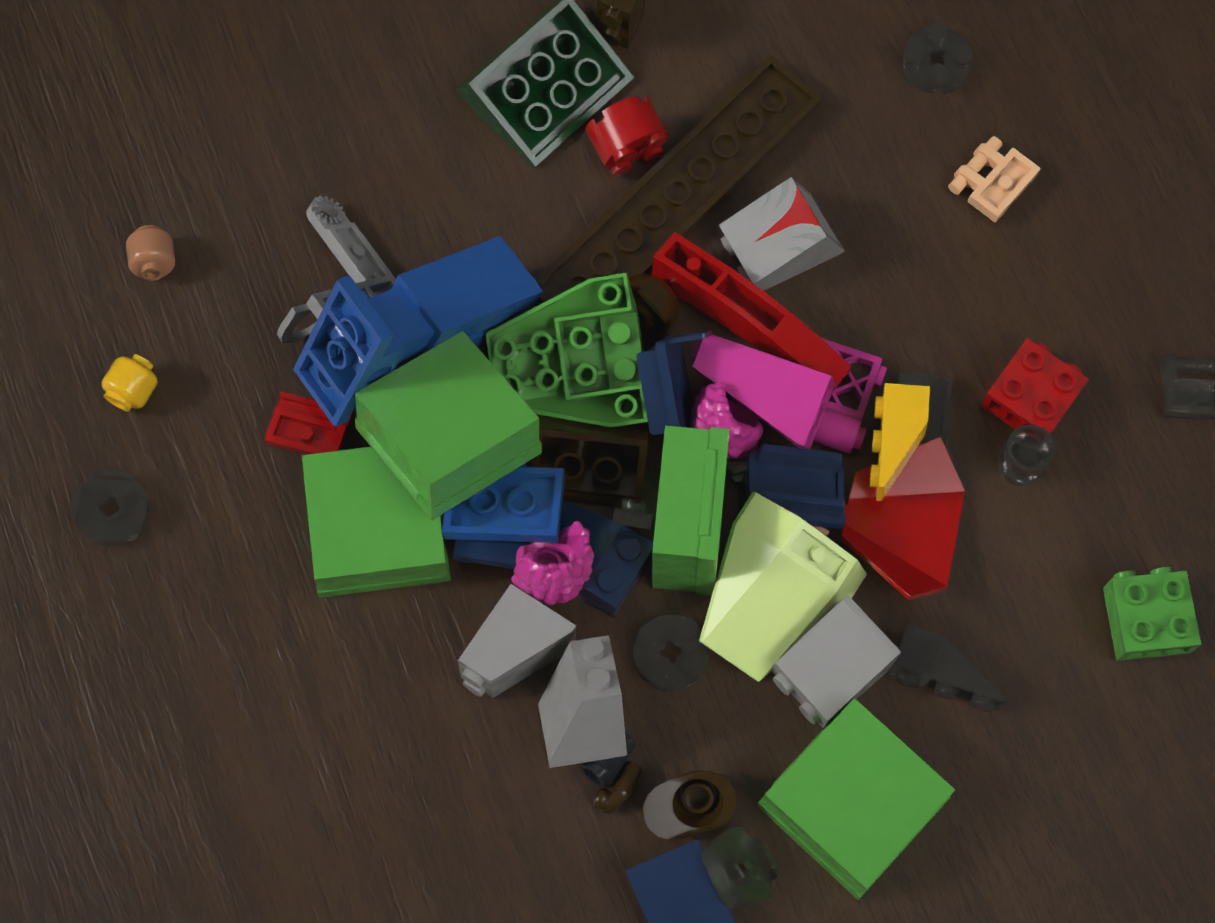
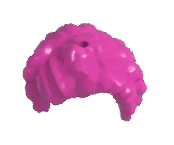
M724 382L709 384L707 387L703 386L701 393L696 396L695 404L691 408L689 425L691 428L710 430V427L730 429L727 459L748 458L750 452L757 449L758 441L763 433V426L759 422L758 417L739 403L728 400L725 394L726 385Z
M574 521L572 525L564 527L562 531H559L558 543L533 542L532 544L521 546L517 550L516 567L511 578L513 585L540 603L544 601L549 606L555 605L556 602L566 603L574 599L582 589L584 582L590 579L589 576L592 573L591 566L594 552L590 546V531L587 528H583L579 521Z

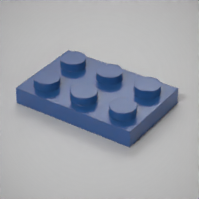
M518 467L445 512L442 527L444 539L558 543L565 482L564 468Z

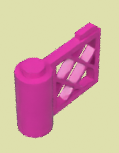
M823 339L841 357L846 358L844 360L849 365L860 363L872 367L868 376L855 380L850 371L845 376L848 384L838 387L832 392L830 396L831 401L827 404L813 441L850 454L852 448L860 450L867 430L860 427L872 388L880 389L887 367L881 366L883 358ZM866 385L864 391L862 392L860 387ZM853 390L860 402L858 409L854 410L843 406L837 396Z

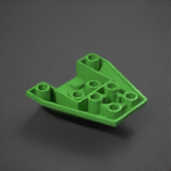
M627 273L590 278L486 333L489 361L535 414L606 427H619L648 422L636 358L637 354L643 351L638 311Z

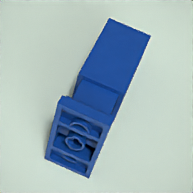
M501 236L397 276L391 290L370 298L348 275L336 281L293 370L333 426L337 427L347 423L356 407V392L461 331L470 338L479 350L487 347L486 333L533 309L543 290Z

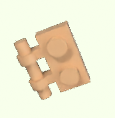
M992 136L986 144L981 143L973 152L974 157L967 165L959 167L954 173L955 178L948 187L956 195H959L965 187L973 189L974 191L969 196L967 202L996 223L1035 179L1041 168L1015 148H1012L1004 157L997 152L1002 147L1001 140ZM984 166H990L993 170L986 178L978 174Z

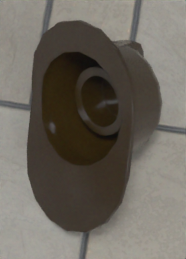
M702 770L690 771L682 776L656 785L649 792L643 805V819L650 831L658 837L668 840L683 839L711 831L725 825L733 817L737 806L736 792L732 784L718 773Z

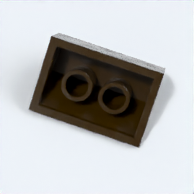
M538 415L539 440L542 443V453L532 459V467L564 468L563 499L641 507L649 435L648 422L619 427H606Z

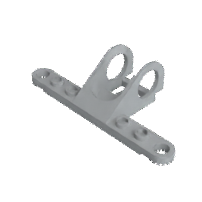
M322 196L315 197L306 211L307 218L356 285L363 289L369 298L391 290L396 280L355 223H351L346 217L345 212L342 211L343 207H339L338 202L334 203L333 198L329 200L328 196H324V198ZM321 211H324V212H326L327 214H329L330 217L327 219V215H325V217H323V214H324V213H323V212L320 213V212H321ZM332 289L312 294L306 304L291 308L277 332V336L282 343H293L310 336L315 323L301 331L293 332V329L301 319L311 312L318 319Z

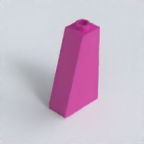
M713 334L703 338V341H697L692 351L691 361L694 362L692 367L699 375L711 384L724 382L726 385V395L798 448H811L835 386V381L831 375Z

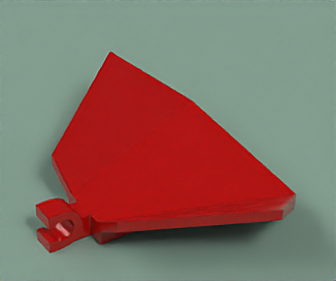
M938 437L916 448L882 501H876L877 487H870L871 466L856 472L848 502L845 504V526L841 529V540L908 600L937 594L946 590L953 559L965 490L942 438Z

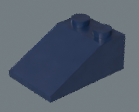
M563 500L559 531H562L564 527L572 525L574 521H579L583 528H587L590 531V546L594 552L590 579L584 582L577 597L614 619L650 564L653 543L617 522Z

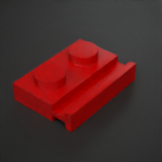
M283 391L280 392L279 402L275 406L264 438L266 445L302 455L342 450L353 413L347 423L334 427L315 400Z

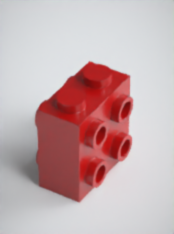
M1026 338L987 392L980 406L1042 447L1080 394L1089 378L1084 376L1083 372L1076 365L1069 362L1064 363L1052 355L1051 350L1044 344L1033 342Z

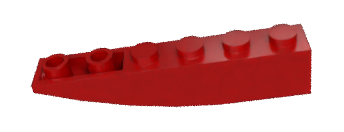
M674 232L653 256V276L666 282L676 296L762 352L831 375L835 381L833 391L850 372L852 366L794 314L734 269L678 233Z

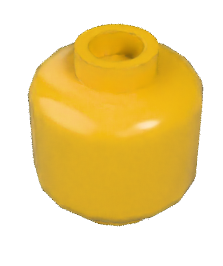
M134 354L132 358L122 356L115 359L101 382L102 388L105 391L104 398L117 408L127 412L131 408H142L158 384L156 375L151 371L153 364L137 354Z

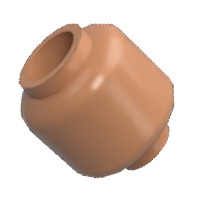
M145 225L129 235L126 240L128 268L135 276L148 281H157L173 270L175 267L173 239L168 232L157 226Z

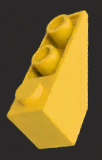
M885 383L883 397L876 396L874 418L881 419L880 430L873 431L872 452L879 453L878 465H871L870 487H877L876 501L884 499L925 436L929 415L930 386Z

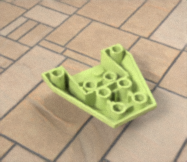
M752 492L732 523L699 642L759 682L772 671L774 664L846 595H849L851 598L854 596L867 573L858 559L805 520L760 494Z

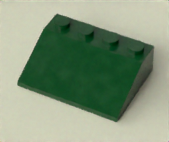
M556 0L462 82L456 90L479 118L532 167H536L626 86L634 76L574 0Z

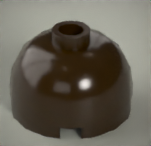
M640 273L628 278L638 311L642 342L647 343L646 348H651L655 346L657 341L668 337L678 323L679 303L677 296L666 282L651 274Z

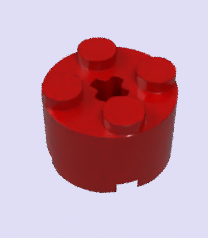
M645 95L643 101H640L638 96H632L609 106L602 111L604 119L597 124L592 119L586 126V133L604 167L607 170H611L613 176L627 172L632 167L631 163L643 158L645 162H649L659 157L664 152L661 146L668 138V133L649 97Z

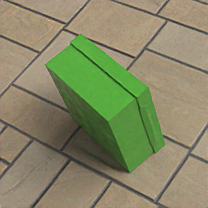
M463 331L355 393L356 429L431 520H434L542 453V443L539 440V417Z
M665 426L652 551L653 589L695 592V595L712 596L716 583L730 429L710 427L709 430Z
M372 447L302 455L314 580L319 598L451 581L446 539H444L442 534L443 514L431 520Z
M854 698L777 778L756 806L859 900L951 798L950 796L955 789Z

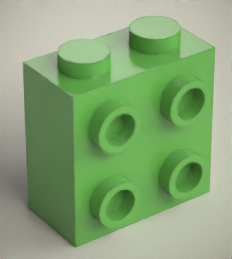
M1172 567L1157 568L1150 571V574L1136 575V571H1123L1114 574L1113 578L1103 587L1116 661L1191 654L1201 645L1187 571L1174 572Z

